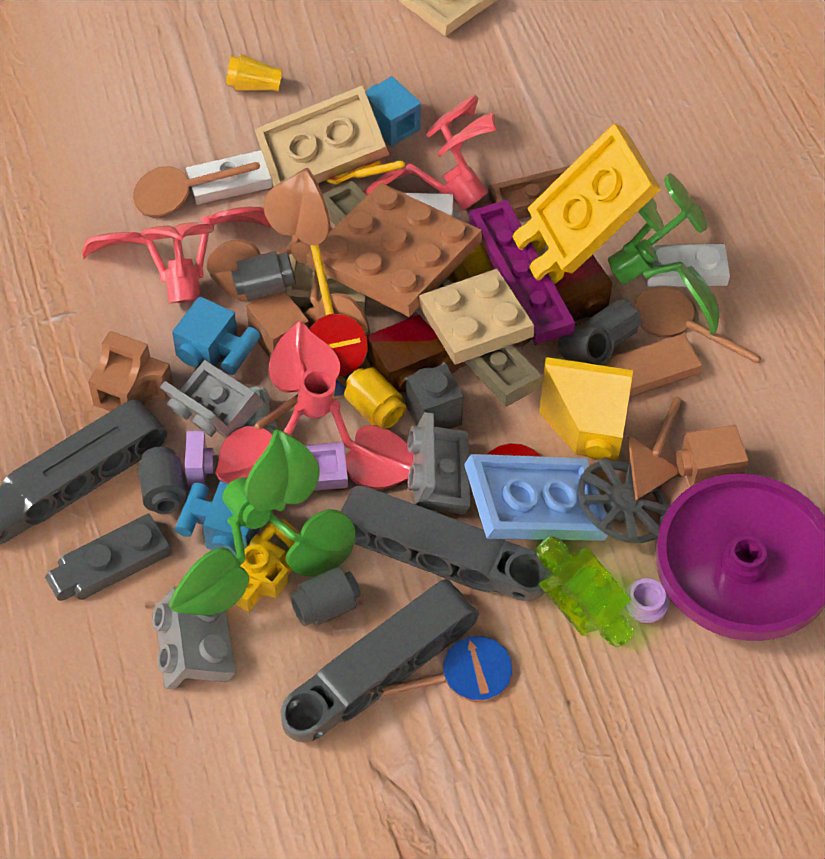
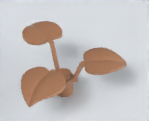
M305 168L291 178L275 185L266 195L264 212L268 222L278 233L287 236L292 235V242L278 254L288 252V255L292 254L298 262L307 264L306 254L311 250L310 245H319L332 230L324 196L309 168ZM230 240L219 245L207 260V271L210 272L211 278L232 297L244 302L256 301H248L246 294L238 296L231 271L238 270L237 261L261 255L259 249L253 243L245 240ZM316 270L310 301L314 307L304 313L309 321V328L319 318L326 316L323 299L319 298L320 286ZM330 292L334 314H344L354 318L363 327L366 336L369 335V323L359 304L348 295Z

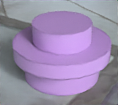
M643 578L627 587L623 597V606L626 613L634 620L642 623H653L660 620L666 614L669 606V597L664 587L658 581Z

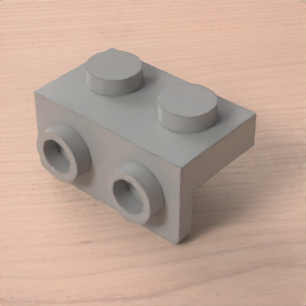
M205 360L180 390L166 381L160 386V389L171 398L167 405L185 420L193 415L194 418L191 421L210 437L218 432L227 438L232 432L242 428L263 403V400L253 390Z
M424 412L417 427L412 426L408 435L407 449L408 452L413 453V464L408 474V489L414 490L415 505L433 511L465 515L470 507L469 479L464 466L469 458L468 432L434 427V414Z
M174 586L161 602L155 606L152 616V623L158 633L160 648L158 668L163 672L165 689H176L185 678L228 682L236 673L226 611L208 616L175 612L168 606L177 588Z

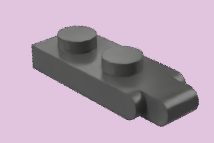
M150 513L63 555L58 560L59 567L49 571L45 579L57 600L62 601L75 594L78 599H85L170 556L171 550Z

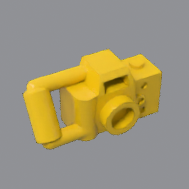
M281 518L293 531L301 534L285 518ZM271 522L260 535L256 534L244 549L246 559L240 566L247 571L249 583L243 596L235 605L248 613L258 604L263 595L277 598L289 583L288 575L292 572V569L286 562L287 552L269 540L275 534L289 548L294 545L295 541L289 539Z

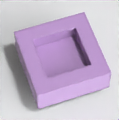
M187 431L185 474L188 491H190L193 483L206 485L207 474L215 473L214 448H207L204 431Z
M344 442L305 445L313 454L319 466V481L314 491L348 488Z

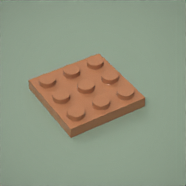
M380 183L329 232L325 240L319 244L326 276L410 317L420 306L419 295L436 290L482 242V230ZM310 250L306 254L307 266L316 270L312 250Z

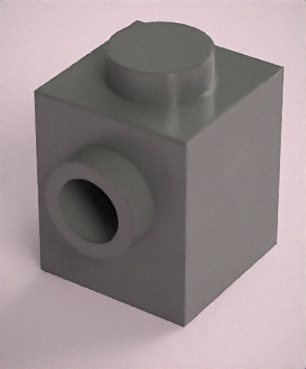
M447 364L434 368H423L407 377L406 406L416 426L424 412L434 414V427L451 429L462 425L464 396Z

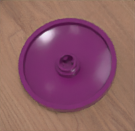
M725 474L708 478L691 486L680 494L668 508L661 522L656 542L655 557L658 575L673 603L682 613L701 627L721 636L737 640H773L793 634L804 628L825 608V516L801 492L769 477L753 474Z

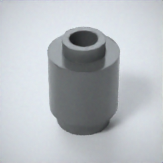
M272 251L237 261L238 270L231 271L238 296L246 294L248 301L286 292L288 286L296 285L288 252L277 254V251Z
M154 447L145 451L138 465L143 505L148 510L159 514L172 513L187 500L181 460L168 447Z
M335 567L298 584V589L289 593L294 612L304 627L311 623L318 626L357 607L355 598L361 596L359 586L350 571L343 573L339 567Z

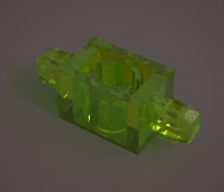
M554 536L546 538L536 547V554L545 569L550 568L552 570L538 584L579 634L584 636L589 632L601 629L600 635L610 645L614 647L623 646L634 633L624 615L619 616L618 612L631 599L592 551L585 547L569 555L567 553L569 548L559 538Z

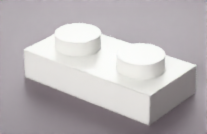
M725 244L652 245L658 257V260L653 262V267L681 261L687 268L692 266L708 286L728 285L730 273ZM677 271L656 274L648 280L646 279L647 287L686 286Z

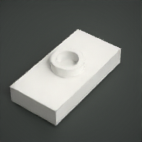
M262 150L186 167L187 178L191 179L253 162L260 163L258 170L190 187L196 205L272 188V179Z

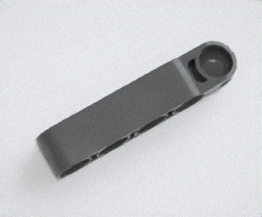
M133 399L123 403L14 470L0 485V532L4 531L0 536V544L6 543L31 526L44 522L139 462L145 451L154 447H160L167 437V430L141 400Z
M365 486L353 487L341 509V512L345 513L354 524L355 544L472 589L482 592L495 591L516 600L532 601L541 597L547 590L550 573L548 565L542 556L536 551L504 539H487L483 529Z
M445 579L436 583L291 692L283 702L281 709V722L284 732L294 741L309 743L319 739L340 722L351 720L381 698V695L384 693L383 687L401 683L469 631L477 621L479 611L449 580Z

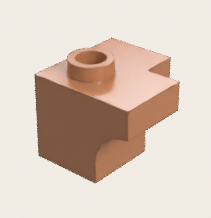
M109 331L102 342L99 363L88 384L93 405L107 411H112L133 399H139L143 403L153 399L167 400L168 395L160 389V386L164 381L173 386L170 364L150 357L148 344Z

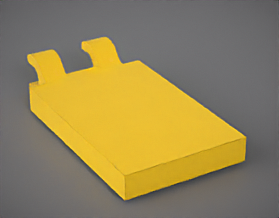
M613 123L527 208L532 218L524 226L517 229L512 237L521 250L530 242L537 253L548 245L549 249L542 256L535 259L529 268L536 280H541L548 273L552 282L556 284L564 276V271L571 274L574 273L661 190V187L626 129Z

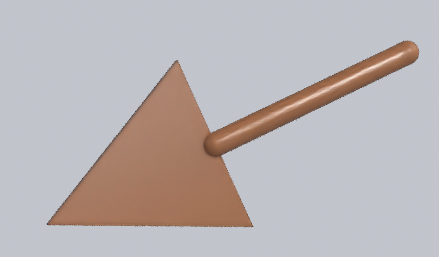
M675 397L671 403L653 451L633 437H628L635 501L680 474L677 467L660 456L681 404L679 397Z

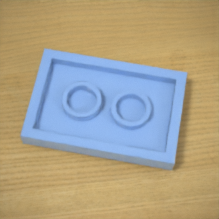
M471 454L465 462L464 466L487 539L604 541L608 537L607 534L599 530L588 519L578 499L577 489L580 476L589 467L587 458ZM586 483L585 495L599 494L595 485ZM603 504L589 505L593 514L602 521L606 516Z

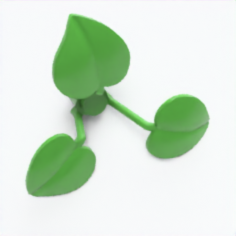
M669 173L664 177V182L671 197L680 207V214L664 226L656 210V202L652 198L638 211L647 223L630 242L608 258V263L614 275L624 285H627L642 274L648 280L656 274L677 271L700 305L710 326V335L717 331L719 324V306L713 292L692 266L687 268L681 261L653 267V262L658 260V257L652 245L686 218L689 219L699 233L704 232L708 227L707 219L700 206L690 196L681 181ZM651 229L656 231L648 240H642Z
M275 429L270 443L252 467L248 477L235 479L226 486L223 491L222 500L233 514L228 518L227 522L232 528L236 554L234 556L230 549L221 547L202 556L189 569L175 589L168 605L173 611L203 616L215 615L228 610L240 600L249 583L247 571L240 566L246 559L241 526L258 529L270 521L289 539L295 541L294 545L287 552L286 562L294 572L302 576L313 577L338 567L349 556L353 545L356 543L355 527L345 513L334 509L316 513L306 521L301 534H299L272 512L273 509L278 511L284 510L286 503L297 504L303 502L312 494L319 481L318 463L310 450L301 441L284 431Z

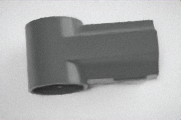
M618 299L582 324L575 323L574 333L558 338V350L561 356L567 360L596 365L604 364L610 359L614 347L638 332V327L642 324L640 313L631 305L629 300Z

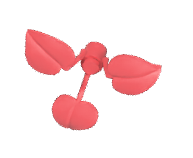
M475 94L443 115L426 133V136L429 138L441 129L447 143L437 154L441 157L447 150L451 149L458 165L443 175L447 181L445 185L410 163L402 169L385 173L371 183L364 193L368 195L380 183L387 185L395 179L408 174H414L439 190L441 194H453V198L463 211L484 197L488 190L472 168L467 166L460 148L466 139L491 131L496 132L495 114L490 112L479 117L461 132L452 136L450 128L454 119L475 114L478 97Z
M239 207L202 217L201 223H182L175 227L170 225L155 226L143 230L142 233L112 232L100 234L86 240L82 249V256L84 259L99 249L118 243L133 242L145 244L158 268L161 282H166L168 302L196 301L199 296L201 297L199 278L204 277L203 263L209 233L214 231V225L227 222H254L269 228L271 225L265 216L264 208ZM201 235L196 264L193 266L191 258L183 259L181 240L186 236ZM173 238L176 260L168 261V269H166L153 240Z
M302 321L297 322L279 340L269 361L268 372L272 383L282 392H298L297 404L294 406V412L284 432L292 435L303 414L309 418L316 419L331 412L344 446L351 449L345 456L347 474L351 480L360 486L375 490L388 489L408 480L409 470L413 464V453L408 452L407 443L397 434L388 429L382 430L379 426L368 425L361 427L356 432L354 441L350 439L340 412L341 404L333 399L336 380L340 373L339 359L332 348L314 335ZM251 426L239 428L232 432L220 448L216 469L218 479L221 482L230 483L238 478H247L252 467L270 443L272 434L264 428L258 430Z

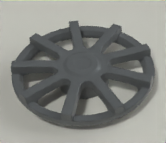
M607 457L601 458L599 462L590 465L584 470L578 482V499L588 519L599 530L619 541L645 543L656 539L663 517L669 508L668 501L661 490L663 485L648 493H653L658 503L642 499V497L635 501L631 462L628 464L621 461L608 460ZM603 470L612 485L597 477L594 473ZM615 470L626 472L625 483L620 481ZM586 483L593 484L607 494L585 495ZM604 504L608 514L600 521L593 514L589 505ZM643 509L659 513V524H657ZM635 516L650 530L649 534L638 537L634 520ZM613 519L626 522L627 535L610 529L608 525Z

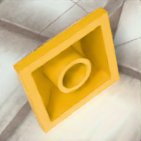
M546 357L539 413L575 454L587 456L593 460H601V458L607 457L609 460L618 461L633 370Z

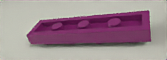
M508 200L469 211V223L482 230L481 245L493 268L498 269L534 324V337L531 338L534 345L574 333L575 321L549 274L547 273L538 281L529 268L531 263L539 257L532 243L530 242L521 250L512 237L514 232L522 227Z

